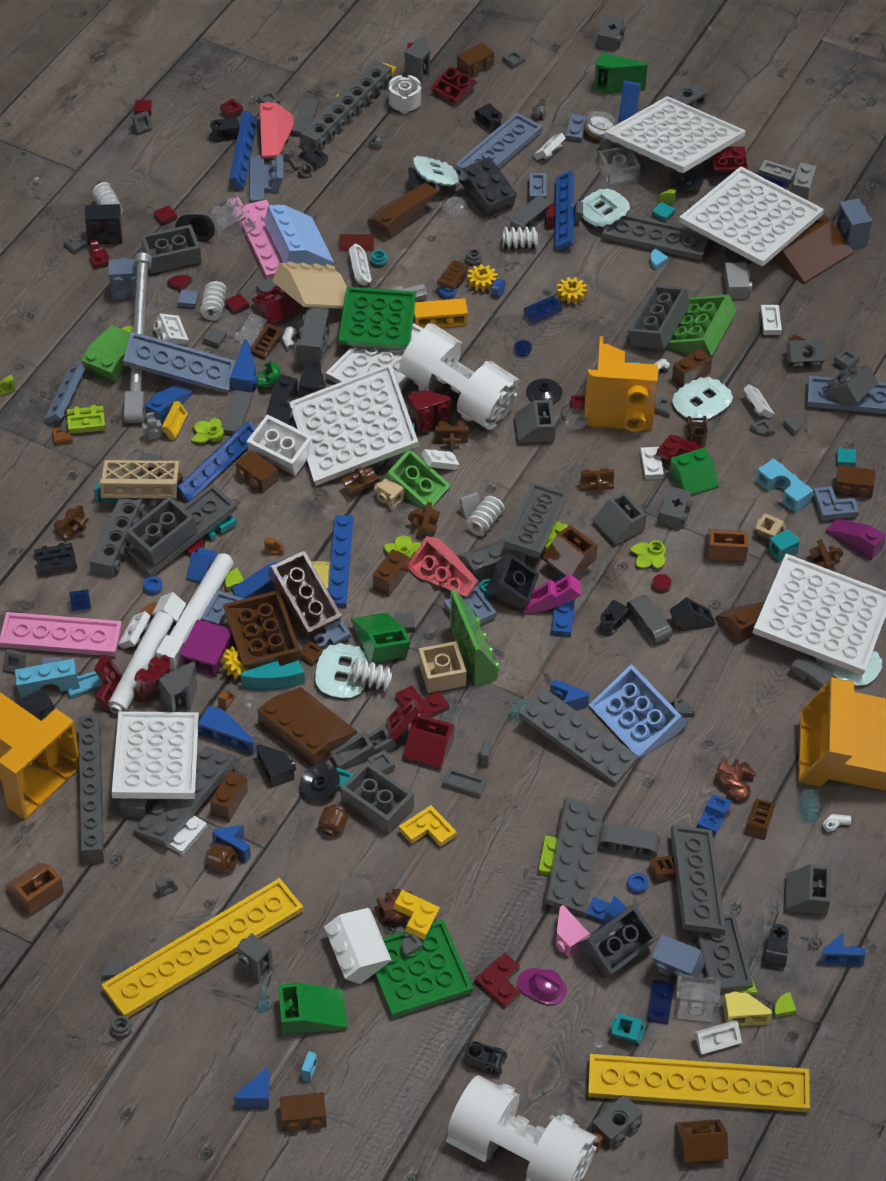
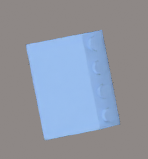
M268 205L264 223L283 263L290 261L295 264L303 262L308 265H313V263L319 265L334 264L311 216L286 205Z
M632 664L589 704L629 749L639 756L638 758L643 757L673 738L688 724Z

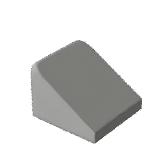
M477 492L460 498V511L465 519H468L480 504Z

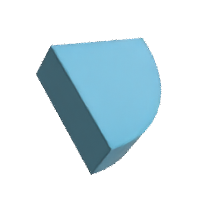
M654 249L651 253L652 267L656 270L668 262V257Z

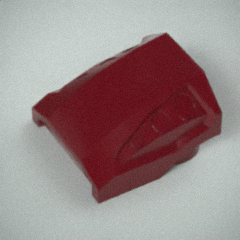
M450 67L445 70L444 74L439 76L431 87V91L452 103L458 104L473 86L477 85V81L470 78L467 74H461L455 68Z
M165 654L162 658L154 656L149 661L148 670L141 668L137 671L134 677V681L137 683L134 687L137 701L142 702L150 698L160 689L159 678L170 673V657Z

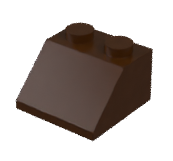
M720 1119L676 1122L680 1155L684 1162L699 1164L700 1161L709 1160L712 1163L722 1162V1159H729L728 1133Z

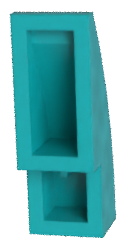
M299 660L280 666L278 661L240 673L241 685L243 688L275 690L305 684L304 670Z

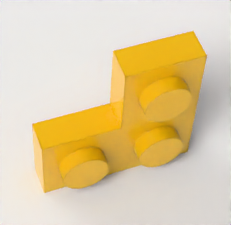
M432 805L399 826V831L411 844L429 834L441 847L457 836V831Z
M401 890L393 909L411 917L405 932L424 940L440 907Z

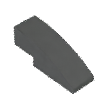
M383 725L368 735L364 731L330 753L338 767L342 769L366 762L367 758L383 750L388 752L397 747V744L389 736L386 726Z

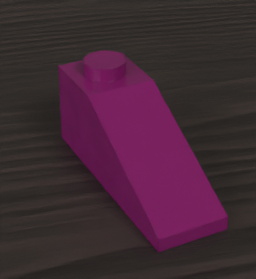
M836 519L826 529L828 534L870 560H873L883 549L886 535L870 525Z

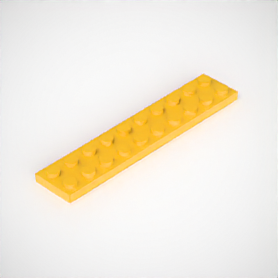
M278 878L101 984L102 990L120 1014L128 1018L237 952L240 941L247 938L251 933L258 938L262 937L303 912V906L284 882Z
M590 1054L588 1097L619 1099L625 1095L629 1100L809 1112V1069Z

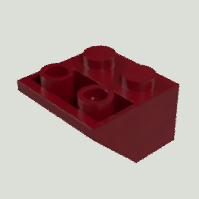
M728 146L710 157L711 173H733L739 167L748 170L745 146Z
M277 285L272 287V290L259 292L257 296L252 298L264 321L270 324L302 311L300 303Z
M427 390L408 395V413L411 422L414 423V431L417 435L435 429L439 421H446L450 424L451 399L449 396Z
M420 715L416 721H413L409 730L403 759L441 769L454 740L455 725Z

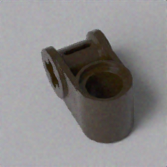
M687 416V431L689 432L690 441L696 442L703 447L706 446L707 417L691 418V416Z

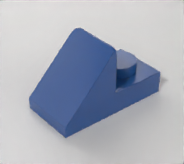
M199 547L197 553L192 552L187 580L201 583L218 555L217 551Z
M553 679L550 686L552 694L576 711L588 707L589 692Z
M243 825L217 828L212 831L214 844L231 846L235 850L238 859L245 863L251 858L250 846L246 841L242 840L244 837Z
M616 896L613 897L611 903L593 897L586 912V918L604 924L626 908V906Z
M841 933L823 949L820 964L863 966L866 951L865 948L857 946L844 947L843 933Z

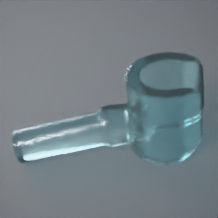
M266 983L261 984L263 998L257 999L261 1012L271 1008Z

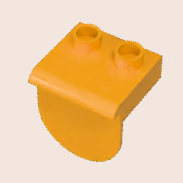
M600 336L597 370L588 369L584 408L585 424L592 427L627 429L631 432L652 431L658 382V365L626 363L625 351L608 344H603V336Z

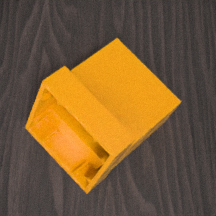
M831 677L800 709L798 782L821 787L830 779L886 791V698L854 692V682Z
M0 692V779L3 784L7 808L23 820H26L80 770L75 725L72 719L57 709H54L46 718L40 721Z

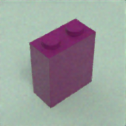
M197 619L179 653L180 666L194 662L196 671L217 677L223 665L220 662L223 657L222 655L234 643L231 629Z

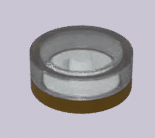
M602 108L592 109L587 113L584 130L592 138L600 140V135L605 134L606 130L619 124L617 116L609 110Z

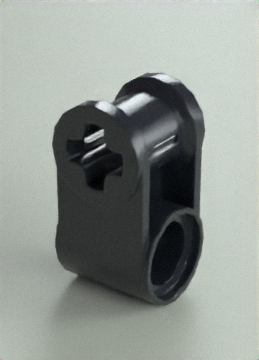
M488 103L474 111L476 120L493 133L502 125V113L495 109L492 104Z
M231 117L212 120L210 122V128L212 129L210 139L215 142L237 139L240 128L238 119Z
M612 600L600 616L599 632L604 636L615 634L619 627L629 618L631 608L616 600Z
M782 924L773 925L770 929L764 964L786 967L789 931Z
M472 1041L465 1048L464 1063L470 1069L482 1071L491 1076H500L502 1074L501 1067L503 1061L506 1060L508 1054L501 1048ZM473 1053H474V1054H477L478 1056H477V1057H473V1056H471L470 1054H473Z

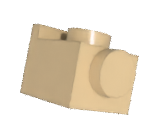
M387 477L382 482L377 483L374 488L377 498L382 503L389 505L391 511L404 500V488Z
M766 513L763 514L762 518L758 519L755 525L757 534L768 540L787 530L784 521Z

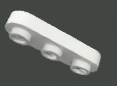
M354 244L349 248L354 279L357 284L366 286L371 282L367 256L360 245Z

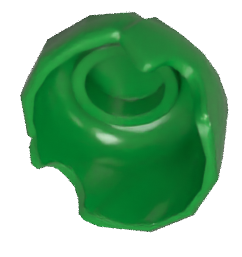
M274 361L265 363L266 369L259 371V387L271 389L275 385L281 374V369Z

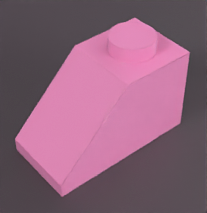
M562 905L559 910L556 947L561 953H565L570 958L582 950L578 942L590 933Z

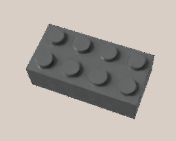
M653 286L628 329L632 347L662 350L666 348L690 305L685 287Z

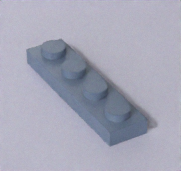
M81 363L68 368L44 418L48 424L55 421L58 422L64 417V411L70 404L72 395L77 390L78 382L83 377L82 374L85 367Z

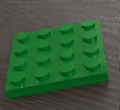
M346 286L339 345L406 350L411 342L417 292Z
M444 919L432 923L425 939L419 938L423 943V948L405 958L402 952V941L406 933L405 931L383 938L392 961L374 975L392 1018L473 993L472 984Z

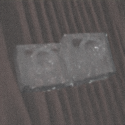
M251 313L235 339L236 342L243 344L244 339L248 340L249 347L251 348L268 320Z

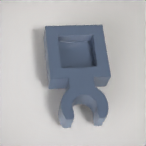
M342 619L325 627L326 633H318L314 636L315 642L324 640L319 644V647L322 649L327 648L330 642L336 645L351 638V634Z

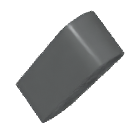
M540 195L513 215L510 220V226L516 230L518 227H521L522 232L525 227H528L529 231H531L532 227H536L548 217V205H554V203Z
M642 595L627 602V607L631 608L630 615L652 644H657L672 637L670 625L647 595Z
M606 824L601 828L598 847L607 852L653 859L657 857L660 836L651 831Z

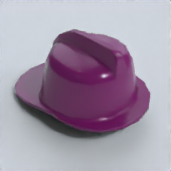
M530 968L523 971L517 980L518 988L523 994L547 1005L561 1003L567 994L564 981L560 978L559 974L550 969Z

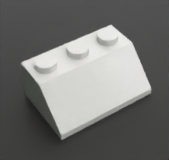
M266 415L247 440L249 451L252 450L270 464L296 476L306 462L313 437Z
M370 908L341 914L324 926L345 979L361 984L392 961Z

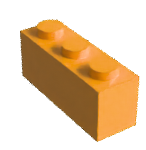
M462 298L416 302L414 324L425 328L427 323L435 324L440 328L468 326L466 300Z

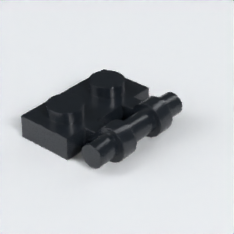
M62 542L56 546L47 547L46 545L34 550L39 576L77 569L72 543L64 544Z

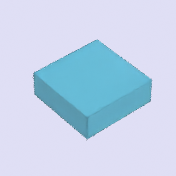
M308 1051L301 1069L302 1080L306 1082L311 1081L317 1066V1055L314 1052Z

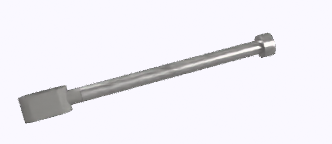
M137 253L134 256L137 278L133 332L144 335L147 273L152 265V257L147 253ZM131 367L130 391L125 392L124 422L144 423L145 393L141 391L142 370Z

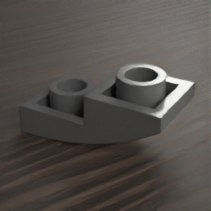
M803 655L798 656L790 665V668L803 681L808 677L819 689L831 677H835L825 667Z

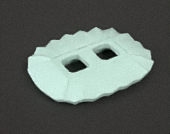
M425 156L414 157L413 163L417 173L420 174L421 178L426 179L427 182L449 187L458 183V174L453 169V166L448 165V163Z
M599 189L582 200L583 215L581 218L595 227H604L606 224L611 225L614 221L625 216L627 211L630 210V204L615 190ZM600 202L605 203V205H603L599 209H596L594 207ZM609 209L614 210L612 213H609L607 215L603 214Z
M700 377L697 380L686 383L684 387L674 393L672 401L675 409L683 417L701 418L706 416L708 420L726 409L731 404L733 396L731 390L718 379ZM711 390L716 395L708 398L703 393ZM697 398L702 404L696 407L690 401Z
M338 643L336 645H329L327 649L323 650L317 663L315 681L318 688L323 693L337 698H353L359 695L365 688L367 681L361 685V679L359 678L354 683L353 676L347 679L346 682L336 681L335 675L336 673H341L349 676L351 666L339 665L340 658L351 659L353 663L355 658L358 657L360 658V664L363 660H367L369 665L370 661L366 652L360 646H352L350 644Z
M872 651L864 675L816 658V662L825 667L836 678L852 681L855 686L871 683L882 669V659L879 657L878 652Z

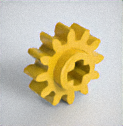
M480 264V267L473 266V270H468L467 282L469 287L475 286V291L482 289L484 292L486 288L492 290L498 274L495 273V269L490 270L489 265L483 267Z
M567 277V281L561 279V283L557 284V297H561V301L566 300L567 304L571 302L577 304V300L583 302L584 297H587V285L583 284V280L578 282L577 277L574 279Z
M233 646L229 650L226 649L220 660L224 664L222 669H227V675L232 674L235 679L239 676L241 678L240 673L254 669L243 667L238 650L236 651Z

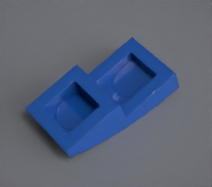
M712 794L696 828L712 830L713 837H715L732 801Z

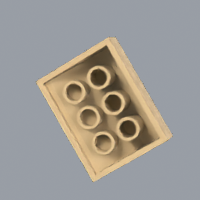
M290 261L287 263L279 262L272 282L303 307L343 309L346 284L334 266L329 264L321 266L316 263L308 265L303 262L295 264Z

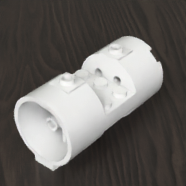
M427 323L426 327L407 346L400 361V372L413 380L419 386L418 389L420 391L435 392L447 382L451 385L453 391L461 392L457 402V411L462 414L461 417L469 422L475 421L487 430L494 429L497 426L496 422L504 419L512 408L518 395L515 393V390L519 388L521 380L492 361H485L483 366L476 370V372H473L458 362L463 342L435 324Z
M479 1075L472 1079L454 1109L448 1126V1137L445 1142L483 1162L490 1160L500 1145L530 1161L525 1181H580L583 1179L597 1148L593 1146V1143L598 1141L597 1136L580 1128L579 1125L574 1123L573 1118L565 1114L554 1117L547 1128L541 1126L534 1127L528 1124V1119L519 1115L515 1117L520 1094L514 1092L515 1089L512 1086L504 1083L497 1085Z

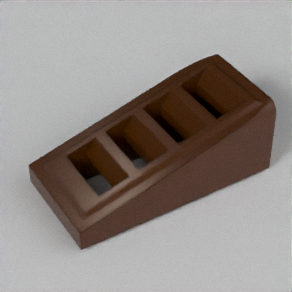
M454 260L438 279L437 284L453 290L467 277L469 266Z
M267 323L251 347V353L266 359L282 340L283 330ZM260 348V349L264 350V352L262 353V352L258 351L257 349Z
M760 799L755 800L747 823V836L762 840L766 839L776 803Z
M674 855L650 859L649 867L657 883L676 878Z

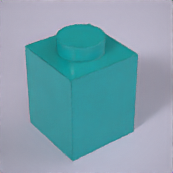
M787 529L770 538L768 550L778 562H781L785 554L793 556L798 553L800 541L795 534Z

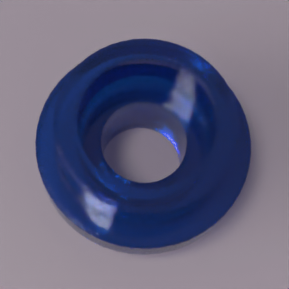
M520 340L515 343L514 350L517 355L524 357L532 351V345L526 340Z

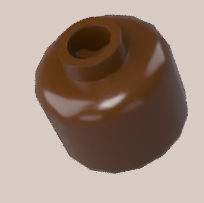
M331 804V806L324 808L318 823L323 829L322 832L324 834L334 836V834H341L344 831L348 815L343 807Z
M214 844L205 854V860L211 870L225 873L233 869L238 860L237 854L231 846Z

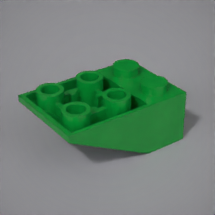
M601 52L595 66L594 90L606 93H619L623 91L624 81L641 83L640 91L645 90L648 63Z
M388 613L351 618V622L370 663L407 657L411 641L405 628Z
M300 982L278 984L282 1036L347 1029L342 989Z

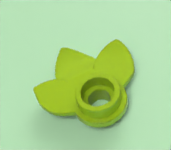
M212 418L209 422L199 421L195 423L193 427L197 433L191 438V441L195 443H205L208 440L211 442L220 441L224 436V430L221 427L222 422L217 418Z
M401 535L395 539V543H386L384 549L388 554L393 549L409 556L410 562L421 543H412L410 537Z
M654 540L650 544L641 542L630 549L632 553L638 555L636 560L638 568L646 569L653 565L659 569L665 564L666 559L664 555L666 548L661 541Z

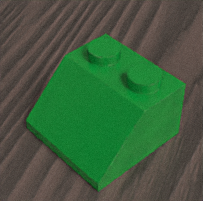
M705 448L671 458L670 474L680 489L691 491V496L719 488L713 460Z

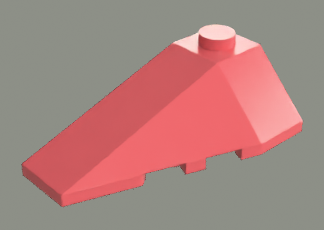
M260 103L262 158H275L277 154H281L286 140L289 139V134L294 126V116L278 103Z
M426 536L409 562V570L418 578L450 591L455 590L458 594L469 597L479 582L454 552L438 538Z

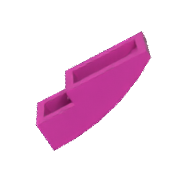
M571 574L556 583L550 579L533 591L529 604L522 607L523 613L549 610L581 596L580 581Z

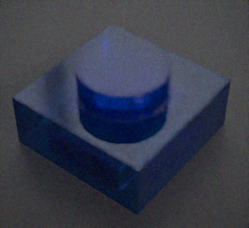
M88 589L69 591L72 611L91 609Z

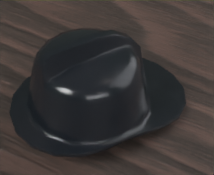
M187 214L182 215L176 221L175 228L191 225L197 241H208L214 236L215 223L207 215Z

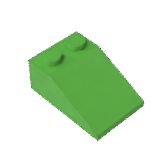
M110 325L89 345L81 361L85 369L117 382L126 367L122 363L131 332Z
M407 450L381 479L383 481L387 477L404 488V498L424 509L427 501L433 503V506L450 487L447 481L412 450Z

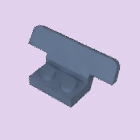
M277 154L275 159L271 161L270 166L264 165L262 155L250 158V200L254 203L263 201L264 193L278 192L283 181L282 155Z

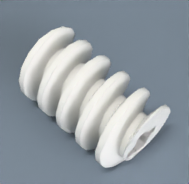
M102 182L96 185L92 191V197L96 204H120L122 214L123 207L110 184Z
M504 227L503 248L507 244L508 249H510L511 245L514 244L515 249H517L518 245L521 244L522 249H524L525 244H527L528 248L531 249L532 244H534L537 249L538 233L535 227H532L530 232L528 227H525L523 232L521 227H518L517 232L514 227H511L510 232L507 227Z
M213 281L205 286L200 312L207 320H218L222 316L227 287L223 283Z
M484 497L467 519L466 524L469 530L475 535L484 536L485 532H488L493 522L504 511V504L496 497Z
M357 657L351 665L348 679L353 676L354 683H356L360 678L361 685L368 681V687L376 683V690L382 685L383 692H386L391 681L392 672L390 673L389 667L383 670V666L380 664L375 668L374 662L368 665L367 660H363L360 664V658Z

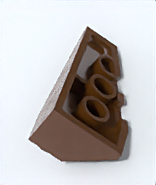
M425 182L380 207L367 220L392 239L438 191Z
M765 601L730 608L717 615L715 619L740 644L756 635L752 632Z

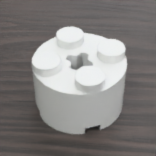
M399 75L392 78L389 82V105L402 114H407L409 111L418 108L421 105L420 81L411 75H408V77Z

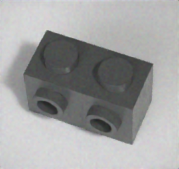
M251 933L247 938L242 939L237 947L239 970L245 977H250L259 984L273 970L272 951L268 944Z

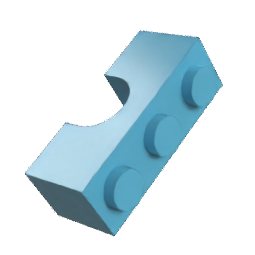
M772 459L758 469L756 482L768 492L774 488L785 489L782 503L794 513H797L811 503L813 490L798 479L795 474L787 470L783 464Z
M74 658L15 670L16 684L21 699L40 690L42 686L47 684L57 685L60 692L67 691L69 688H80L79 675Z

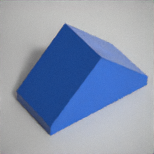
M265 1068L234 1095V1103L237 1109H269V1070Z

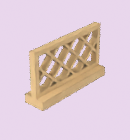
M105 460L102 479H100L101 498H168L170 496L176 499L179 461ZM108 467H117V469L112 471ZM135 467L136 469L130 471L128 468ZM148 467H154V468H155V469H153V470H151V471L147 470ZM167 467H174L169 472L166 470ZM122 471H123L124 473H126V474L123 475L122 477H120L119 475H117V474L121 473ZM140 472L144 473V475L141 477L137 476L136 474ZM159 472H161V473L163 474V475L160 476V477H157V476L155 475V474H157V473H159Z

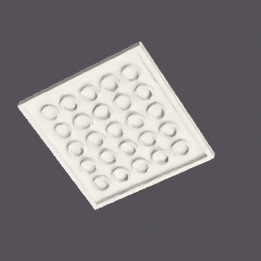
M666 96L606 130L604 137L612 142L623 145L625 148L634 150L638 154L645 155L651 160H656L665 166L684 173L745 137L746 130Z
M739 167L679 217V222L747 259L764 266L820 218L824 213V209L743 167Z
M391 363L289 402L291 408H293V415L298 430L313 437L307 461L316 486L351 473L357 467L364 468L420 446Z
M785 554L752 633L864 675L886 617V591Z

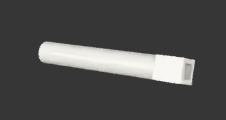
M218 554L172 632L169 636H165L156 651V656L160 658L164 654L171 658L170 668L173 670L176 669L180 662L179 653L196 620H201L216 591L220 589L234 565L232 558L228 554Z
M171 592L163 595L158 601L152 613L154 618L108 702V707L114 714L127 711L135 696L134 687L137 685L134 681L135 674L141 668L148 670L149 661L156 656V651L167 635L172 623L178 621L186 603L175 593Z

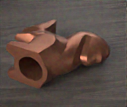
M723 756L715 778L725 788L729 789L728 793L731 795V798L737 801H745L749 798L751 790L749 785L741 779L754 780L753 776H756V772L752 770L747 762H742L739 765L738 759L734 761L733 765L727 764V758Z
M393 889L391 893L386 892L385 902L381 898L376 899L378 906H375L374 909L382 922L392 921L408 924L411 917L393 909L402 889Z

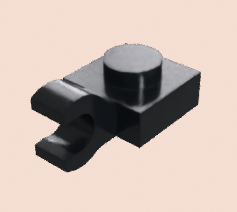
M307 144L300 146V149L303 150L300 156L305 158V161L316 169L328 161V155L317 147L312 150Z

